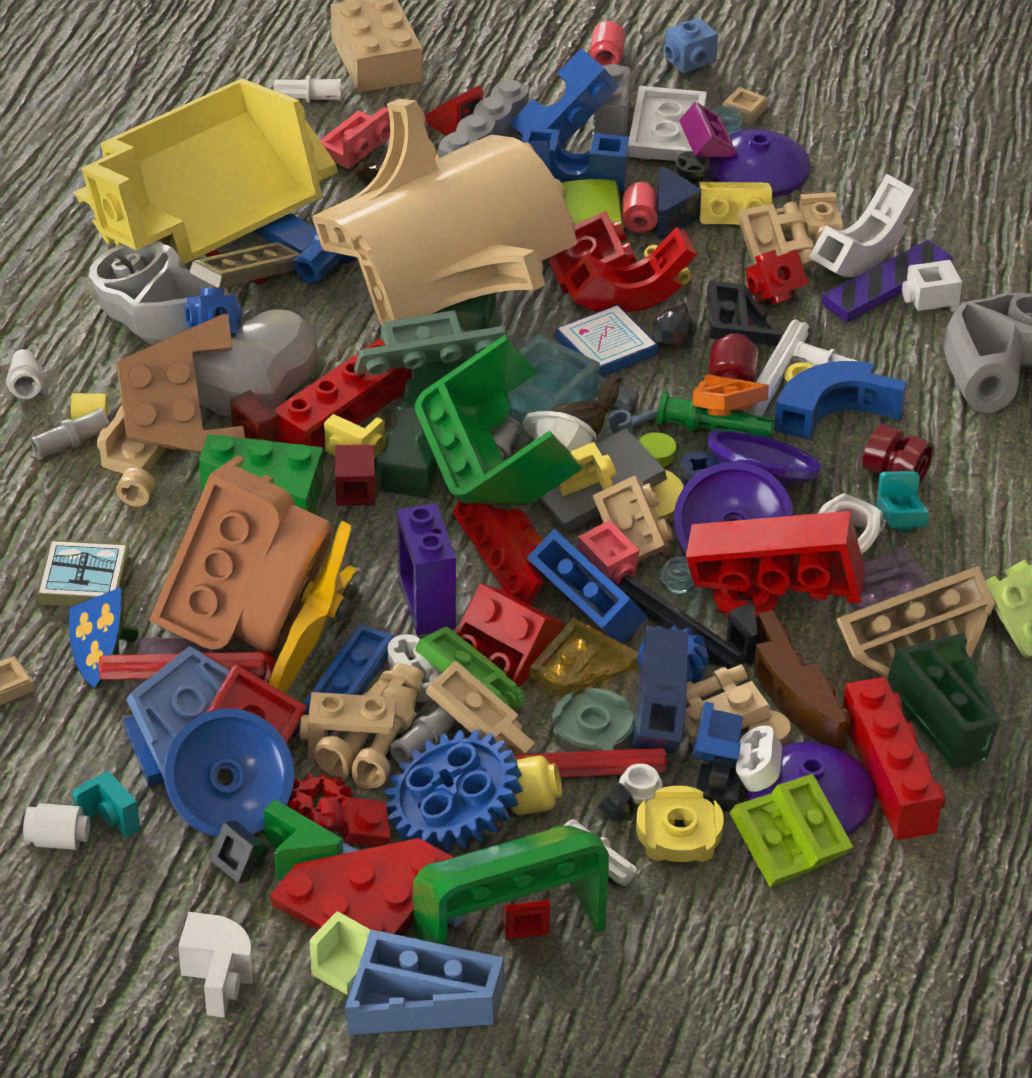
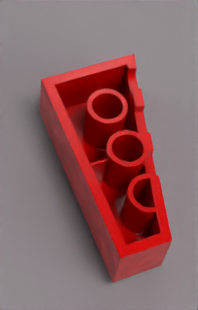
M851 511L691 525L686 559L695 587L747 592L749 587H758L769 591L771 595L785 596V592L788 590L810 593L811 599L827 600V595L846 596L847 602L861 604L865 568Z

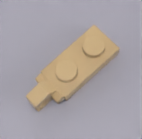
M454 661L429 685L425 692L471 733L474 730H478L482 739L490 733L493 734L496 742L503 740L508 750H512L514 755L529 754L535 745V742L521 731L522 726L516 720L518 714L458 662Z

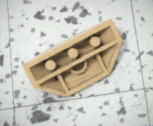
M976 566L837 619V622L853 658L881 676L886 677V679L897 686H900L971 658L983 632L988 615L991 614L995 605V601L980 567Z

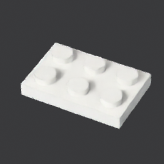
M639 86L629 136L628 157L676 162L678 155L692 151L679 121L694 102H698L704 107L706 106L707 92Z

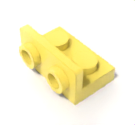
M699 182V189H701L700 222L702 224L740 225L738 220L739 210L772 204V188L769 183Z

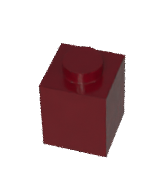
M335 445L336 506L375 505L374 445Z

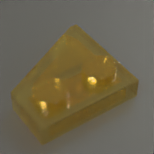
M573 617L530 666L528 677L564 697L574 691H579L635 669L639 664L638 652Z

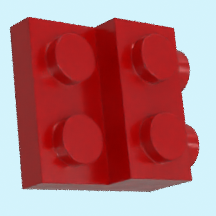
M607 211L576 224L575 236L578 244L548 258L564 294L569 291L563 278L587 253L613 266H626L637 262L629 242L622 245L628 239L620 222L612 223Z

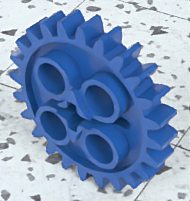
M458 730L454 740L450 741L445 733L441 734L440 744L435 746L429 740L425 741L426 751L420 753L412 750L410 753L414 760L411 763L400 762L398 764L403 774L390 776L389 779L394 787L385 790V794L389 799L386 803V808L389 814L388 819L395 831L399 833L403 841L419 838L436 848L440 844L445 853H449L453 843L457 842L462 850H465L468 839L472 837L479 843L483 842L482 832L486 829L496 833L498 829L494 822L497 819H510L505 808L517 807L519 803L514 794L523 792V788L518 780L522 773L512 750H508L503 740L496 742L491 733L482 739L478 730H474L468 739H466L462 730Z

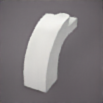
M886 174L868 208L859 220L845 230H835L826 225L809 258L844 277H857L869 271L888 256L906 232L908 226L904 225L903 222L920 192Z

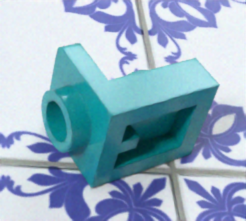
M109 771L91 780H87L72 791L74 806H81L83 815L89 816L90 819L100 814L108 826L115 825L126 838L141 830L137 801Z

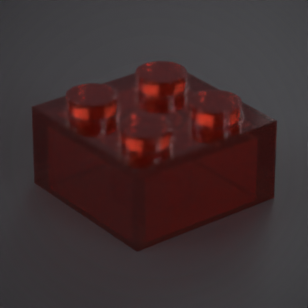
M251 390L230 399L232 427L243 426L246 439L279 442V415L275 409H271L264 403L261 397L256 396Z

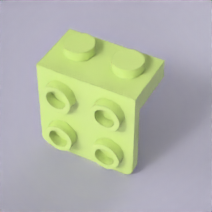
M1025 559L1005 571L1008 577L999 581L995 575L987 579L986 583L995 601L994 609L1022 656L1031 658L1032 564L1029 565Z

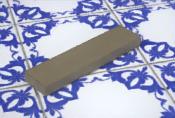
M279 242L197 259L192 262L190 273L217 288L294 271L293 260L300 253Z

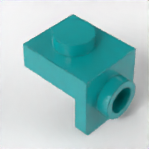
M915 471L882 472L880 474L876 508L883 512V518L889 527L908 531L912 530L913 527L928 526L929 511L917 496L920 476Z

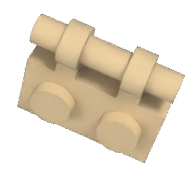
M796 202L786 203L783 206L785 214L777 215L774 204L739 210L738 220L753 265L757 264L755 256L772 250H776L778 256L797 250L804 269H809L816 265V261L809 258L814 244L812 239L807 237L805 231L807 222L804 213L799 212ZM783 231L791 232L793 240L786 242Z
M742 664L728 670L726 667H722L713 671L712 677L695 684L691 681L687 682V708H685L683 732L693 747L701 708L705 701L714 703L713 709L741 715L743 717L741 729L771 717L769 704L752 681L736 687V684L748 680L747 673ZM719 691H720V693H721V694L716 695V696H714V697H712V698H709V699H707V700H704V701L701 700L702 698H705V697H707V696H710V695H712V694H714V693H717V692H719Z

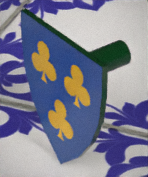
M119 587L69 608L70 646L74 661L83 678L95 689H98L103 681L100 679L98 671L100 656L119 655V640L133 643L138 638L139 631L137 627L123 624L124 587Z

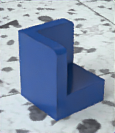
M705 701L701 708L691 757L713 762L714 756L731 759V766H733L739 756L741 746L739 737L743 717L738 714L713 709L714 703Z

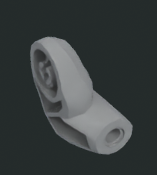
M159 241L153 242L137 251L121 244L98 257L90 266L89 278L100 307L109 317L126 324L132 332L150 345L157 344L188 330L185 323L187 297L201 296V289L217 288L191 274L177 252L171 246L164 245ZM221 287L224 288V295H229L227 289Z
M1003 293L987 299L963 302L956 308L948 324L943 344L947 363L964 398L976 412L993 413L1005 408L1016 395L1019 385L1020 367L1032 368V294Z
M268 310L239 325L238 333H231V351L193 355L199 404L220 415L248 421L273 414L272 411L288 395L307 381L315 368L317 345L314 330L303 317L287 310Z

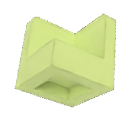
M337 911L310 939L311 975L348 995L351 991L370 929Z

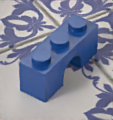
M580 49L557 73L566 83V92L561 100L553 105L543 106L532 99L509 124L521 137H523L525 127L560 130L559 140L561 146H563L620 86L602 65L583 49Z
M525 127L522 141L550 140L551 171L554 179H558L561 183L585 179L614 180L618 185V190L624 191L628 171L629 136L594 133L591 150L584 154H573L561 146L559 140L560 130Z

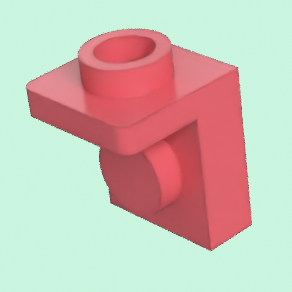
M610 520L578 536L577 548L616 586L624 576H635L639 549Z

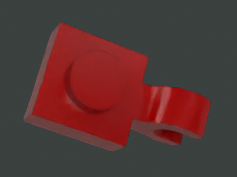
M345 797L342 803L333 798H322L320 800L321 812L313 811L312 821L328 831L342 832L344 843L378 847L386 845L390 839L386 802Z

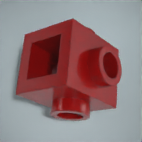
M776 250L755 256L757 264L744 268L747 274V287L754 295L756 302L770 299L771 305L785 301L792 298L791 290L809 284L797 250L779 256Z

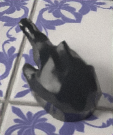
M686 303L669 307L659 314L652 323L655 342L691 346L697 332V323L692 321V318L688 315Z

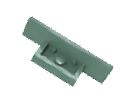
M455 310L383 322L381 333L385 346L360 350L354 369L356 374L369 373L370 375H379L394 368L405 367L407 369H414L430 362H454L461 357L476 355L503 335H506L505 327L499 326L462 333Z

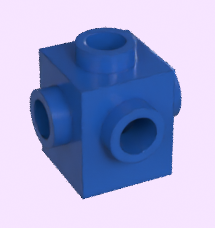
M224 288L201 289V296L187 297L185 323L188 329L215 318L214 312L216 310V317L228 314L230 333H238L237 325L241 324L242 310L240 304L237 303L236 295H224Z

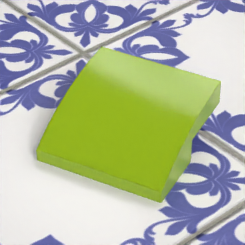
M585 179L562 183L565 189L564 200L575 225L607 211L611 222L619 221L624 229L616 181Z
M813 774L779 784L771 794L737 804L730 812L769 887L815 870L845 855L854 848Z

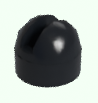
M620 783L598 804L597 808L606 817L621 821L628 818L629 814L633 812L635 802L631 792Z

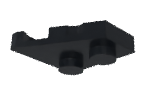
M709 281L706 294L710 338L720 339L728 334H741L748 337L752 343L778 345L783 335L782 330L779 327L772 328L766 321L768 313L761 304L754 300L753 294L746 285Z

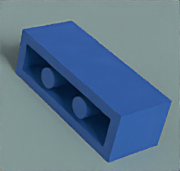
M555 529L527 557L551 583L619 646L648 618L620 588Z

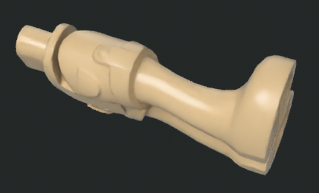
M400 662L395 663L390 671H384L379 680L363 695L394 697L396 699L393 732L391 734L377 733L371 746L362 750V746L371 734L369 732L349 731L343 740L335 736L324 737L319 740L314 749V757L319 766L334 778L342 777L343 782L346 781L352 772L355 784L364 789L382 786L390 774V764L386 754L395 736L405 732L412 724L413 718L416 715L414 710L416 700L421 695L420 683L424 678V673L419 668Z

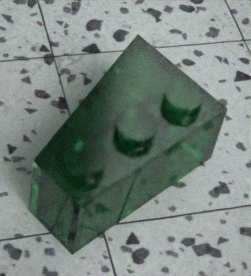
M964 632L896 649L887 677L892 692L899 694L903 709L953 768L988 759L1000 724L986 685H980L976 675L977 663L975 659H970L965 648L967 639Z

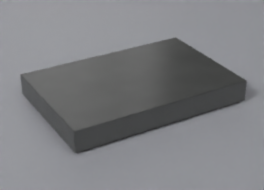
M627 428L595 444L601 455L608 454L614 464L616 476L611 478L613 485L634 475L645 485L650 483L653 487L667 480L665 469ZM598 482L563 497L558 487L539 498L538 501L560 527L568 533L600 516L593 495L604 489Z

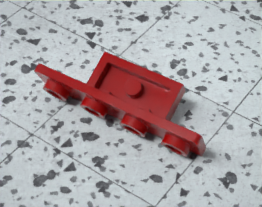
M458 501L453 510V515L503 590L530 605L542 587L543 580L538 574L541 572L527 557L544 539L538 535L532 526L529 516L518 509L505 510L494 508L491 504H471Z

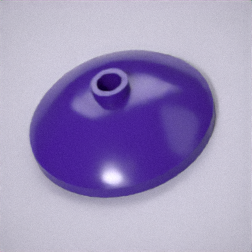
M746 129L730 133L729 136L736 149V155L734 157H708L710 159L708 174L714 182L769 183L772 188V198L797 190L806 182L810 173V158L801 145L782 133L765 129Z
M720 429L711 431L707 440L711 452L721 463L744 462L758 466L772 474L784 488L807 483L818 477L822 466L820 462L810 454L765 436L737 430Z
M744 462L720 463L696 474L681 491L674 510L675 534L681 549L686 555L692 524L793 516V508L783 485L766 470Z
M795 742L782 745L779 778L771 786L761 791L753 792L745 788L746 801L771 794L779 784L813 774L847 835L853 833L864 824L871 813L874 801L873 782L864 766L850 754L836 747L817 742Z

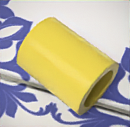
M72 393V420L92 413L99 408L104 410L108 418L107 394Z

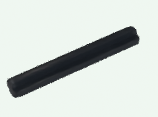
M624 576L617 585L643 612L666 628L671 629L674 624L677 630L682 631L691 627L693 635L703 636L708 657L721 666L726 667L727 670L740 664H745L746 656L740 650L632 576Z

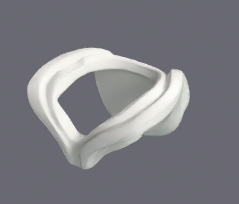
M843 493L825 503L818 514L851 511L854 526L866 528L857 539L861 555H863L877 538L883 512L863 500Z

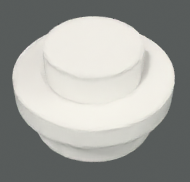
M647 764L630 766L621 776L619 784L622 783L631 792L634 802L637 804H641L644 799L646 804L648 800L654 798L655 791L662 788V780L657 771Z

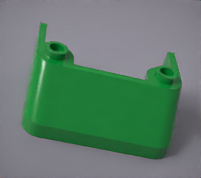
M503 335L425 389L415 403V412L447 487L462 503L529 505L583 469L581 463L550 430L507 460H503L491 431L503 424L510 414L511 403L507 394L538 373L532 363L506 335Z
M556 826L544 832L438 863H430L420 870L413 881L414 931L419 940L447 945V919L567 883H571L597 933L606 930L609 852L601 838L594 833L573 826Z

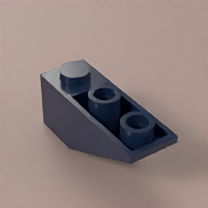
M652 626L646 627L632 748L662 747L667 754H674L682 742L687 694L688 632Z

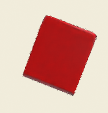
M549 900L505 905L501 911V922L505 940L548 935L550 932Z

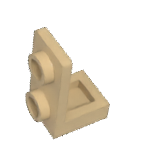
M312 692L309 715H302L300 740L308 741V758H315L314 749L319 740L328 736L329 730L391 734L394 728L396 699L394 697Z

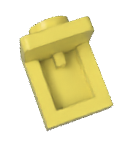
M334 414L324 422L325 451L335 456V445H374L375 457H379L385 449L387 442L385 437V421L378 417L366 428Z
M594 442L575 449L571 453L581 463L583 469L557 487L563 497L598 482L605 490L613 486L611 478L616 476L614 464L608 454L601 455Z

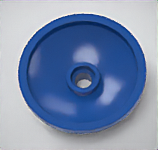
M217 709L194 718L176 735L165 759L164 780L170 802L182 819L196 830L218 838L223 823L229 821H237L252 834L264 829L263 809L274 799L284 805L288 803L294 783V766L285 740L269 722L248 711ZM219 771L229 773L231 776V783L229 785L219 783L217 779Z

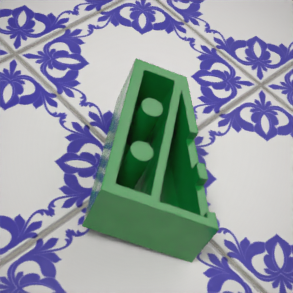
M207 435L199 458L201 494L210 473L236 456L245 458L241 469L260 478L265 475L274 478V484L290 493L295 505L313 514L315 513L324 484L323 447L225 435Z

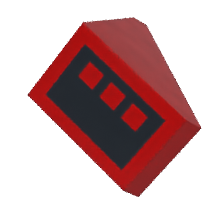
M479 85L425 114V122L445 136L456 132L458 123L463 118L474 114L475 106L483 100L481 86Z

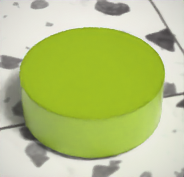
M649 433L639 439V442L662 467L672 464L675 460L676 442L669 435Z

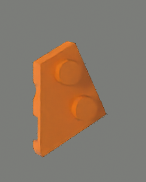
M708 374L705 375L704 381H701L693 391V406L707 408L708 414L715 416L730 415L732 409H752L754 403L768 400L769 385Z

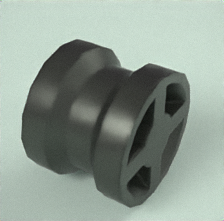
M693 151L678 155L675 164L677 175L698 188L699 182H709L707 173L710 170V159L708 157L696 156Z

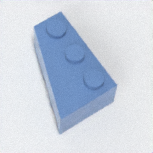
M370 930L345 1006L349 1035L493 1025L505 988L504 958Z

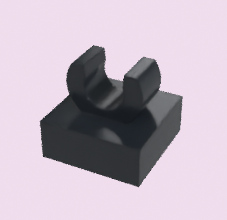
M714 756L713 765L701 764L696 789L704 792L703 798L710 801L713 805L715 800L722 810L731 812L734 806L738 804L743 782L738 776L736 769L731 768V759Z
M229 821L223 823L209 860L237 883L250 881L256 866L263 865L270 848L264 846L265 844L237 821Z

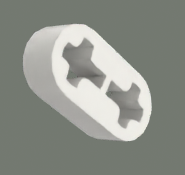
M407 634L399 635L388 644L389 668L392 669L397 662L419 668L424 673V678L420 683L421 695L416 702L433 700L425 692L429 685L441 675L440 670L434 668L429 661L415 651L420 640L418 637Z
M763 725L748 731L739 741L741 746L736 771L745 788L753 792L761 791L771 786L779 778L781 770L782 745L774 730L770 726Z

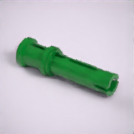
M663 391L658 406L656 425L662 426L664 423L685 426L690 432L698 431L699 428L707 430H737L771 438L774 418L731 410V414L726 416L710 415L707 408L693 406V400L670 397L669 392Z

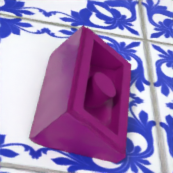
M694 102L679 121L694 155L700 157H734L736 149L721 117L698 102Z

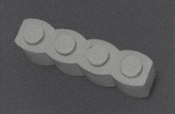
M510 79L498 83L492 89L491 96L481 100L475 106L474 114L463 118L458 123L456 132L442 139L439 144V158L489 135L507 137L518 135L509 123L529 103V86Z

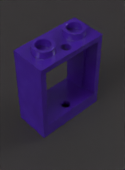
M437 503L397 510L398 582L416 635L433 633L446 626L450 629H456V556Z

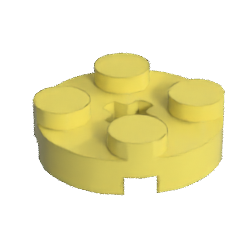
M668 786L655 791L654 798L648 800L646 804L644 799L637 811L636 833L639 841L645 847L646 855L655 861L690 862L696 860L703 862L711 859L723 835L724 816L718 803L714 800L713 805L710 801L703 798L704 792L688 786ZM675 820H683L684 825L687 827L680 828L673 825Z

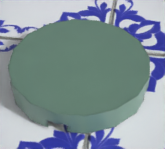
M589 688L585 689V693L575 695L574 691L565 695L555 705L552 714L553 736L558 744L568 752L625 749L633 739L635 715L630 710V704L627 700L612 691Z

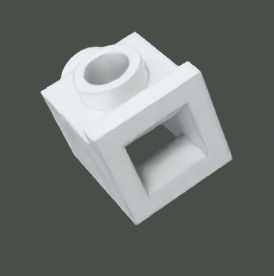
M950 260L910 265L908 267L907 281H904L902 284V293L905 302H913L917 311L948 306L951 311H955L960 302L962 281Z

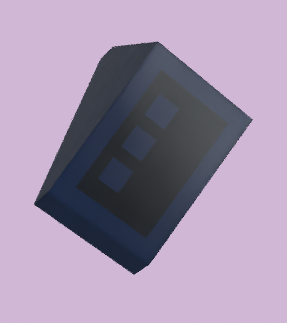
M659 167L657 238L664 239L676 227L682 229L700 218L701 189L668 168Z

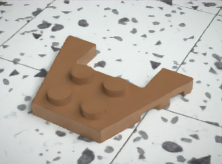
M228 314L219 315L117 361L126 440L174 450L177 448L201 455L208 434L245 438L243 426L203 430L193 355L231 351L232 340Z

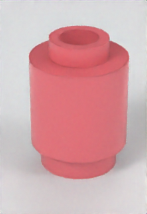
M612 21L601 22L594 28L590 56L600 65L618 64L621 62L626 39L624 28Z
M645 182L631 184L623 195L622 220L624 226L632 232H648L658 222V195L653 187Z

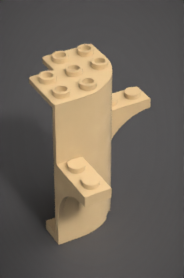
M397 99L387 104L390 116V142L383 165L372 182L356 196L312 216L324 251L358 257L380 326H382L383 322L429 315L453 304L486 294L511 290L535 291L546 285L542 274V261L578 244L575 236V222L569 214L564 200L565 189L558 179H554L545 163L535 153L531 144L528 142L523 143L512 137L489 135L435 160L436 150L431 140H429L425 129L424 112L416 100Z

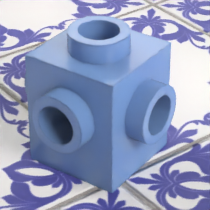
M701 18L685 21L666 29V40L663 48L665 58L682 73L714 63L717 59L718 33Z

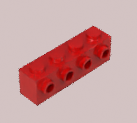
M378 339L365 349L385 346V343ZM357 353L286 402L281 403L272 411L274 440L280 443L323 447L324 449V422L334 414L356 425L360 424L412 388V369L400 367L389 369L379 375H370L369 373L356 374L354 367L358 357Z
M886 677L846 683L843 707L847 709L850 717L851 729L848 735L861 764L872 779L874 793L895 840L937 833L940 809L945 807L944 790L940 783L934 782L928 755L919 750L915 728L912 722H906L899 694L892 692Z

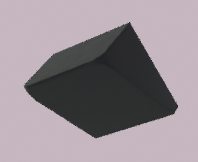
M753 602L729 611L726 638L729 644L746 656V663L749 665L755 663L757 642L756 612Z

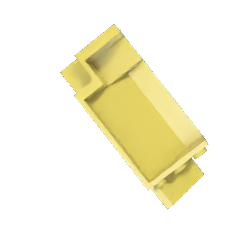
M242 78L100 143L104 158L82 168L87 186L73 193L81 204L86 202L90 205L95 213V218H93L92 222L108 245L113 242L116 246L124 244L137 251L153 242L159 241L164 245L171 246L186 264L323 198L320 187L321 181L338 173L336 163L306 121L305 110L299 100Z

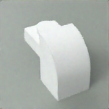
M188 912L178 946L181 976L205 978L206 1013L208 1016L225 1018L229 1000H236L238 997L240 983L252 984L253 982L252 953L249 936L239 924L226 917Z

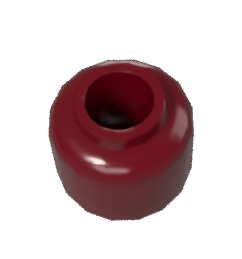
M728 334L714 342L711 348L708 374L754 382L759 360L758 348L748 337L741 334Z

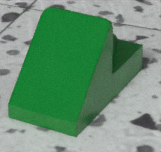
M274 799L263 809L265 839L277 848L275 851V866L278 879H284L296 863L343 854L342 838Z

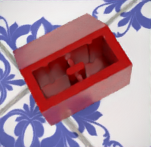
M480 583L456 634L504 671L506 676L516 683L519 688L548 662L566 624L501 589Z

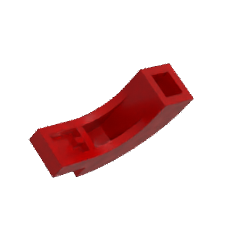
M676 227L650 255L637 263L626 266H613L587 253L563 279L572 300L590 310L599 312L619 305L626 313L641 311L663 302L683 286L678 274L697 256V253L688 234Z

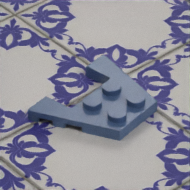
M191 646L132 691L126 699L163 778L165 759L172 741L187 723L206 713L230 671Z

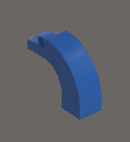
M835 361L813 366L794 376L782 389L776 402L774 431L810 440L818 422L826 415L839 410H860L900 420L904 410L907 381L873 374L874 364L867 362Z

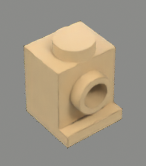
M835 192L800 195L799 212L804 213L807 222L805 231L807 237L812 239L814 246L826 225L835 230H843V222L836 203L837 196Z

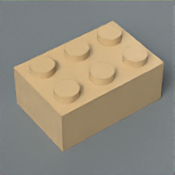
M345 0L340 3L330 4L332 40L358 93L423 82L422 47L398 0Z

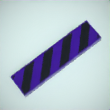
M926 240L823 294L822 305L845 322H849L902 293V284L904 281H907L908 267L910 265L945 260L953 262V256L930 240Z

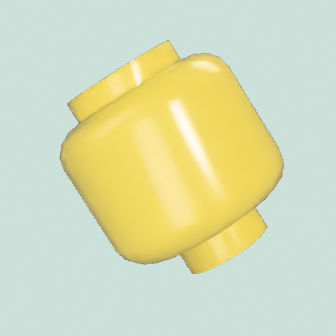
M543 756L518 759L517 765L522 773L518 780L523 788V792L514 794L519 804L517 807H510L513 813L518 816H524L553 809L556 799L562 797V783L557 765L555 763L550 764Z

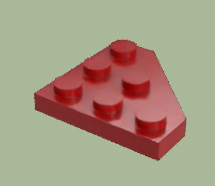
M417 838L296 863L271 893L270 899L273 906L317 931L338 911L370 930L402 936L414 921L413 881L424 866L454 857Z

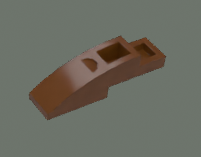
M774 610L758 613L754 674L761 687L774 705L799 729L817 742L843 751L846 732L850 731L851 723L847 709L845 707L840 708L836 700L832 680L825 678L818 663L805 665L802 655L795 653L791 645L790 632L786 625L780 624Z

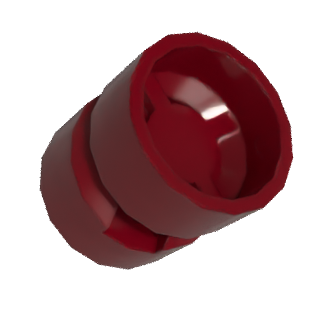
M881 423L876 427L868 440L863 454L862 466L863 469L880 475L882 472L915 471L920 476V485L931 465L934 445L913 435L905 439L903 431Z

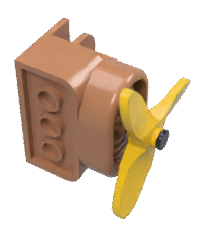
M236 456L210 473L149 621L211 650L220 649L235 638L260 651L273 654L286 641L269 679L270 685L286 694L307 657L315 648L329 618L335 619L336 617V620L341 621L350 604V599L345 598L342 594L359 570L350 565L342 572L339 570L347 547L351 524L341 521L333 546L326 557L333 536L332 524L328 520L295 505L290 493L274 484V478L268 475L260 478L241 469L245 458ZM325 557H326V560H325V562H324V565H323V567H322V569H321V571H320V568H321V566H322V564H323V561H324V559H325Z

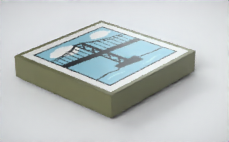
M50 539L36 591L37 605L72 607L122 587L130 555L129 544Z

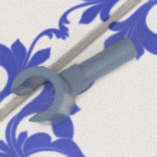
M654 409L637 416H631L627 410H615L609 416L610 428L612 430L617 429V433L627 428L633 434L634 427L656 419L658 411Z

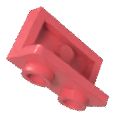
M383 107L373 116L357 111L320 139L336 164L350 169L390 138L391 130L388 108Z

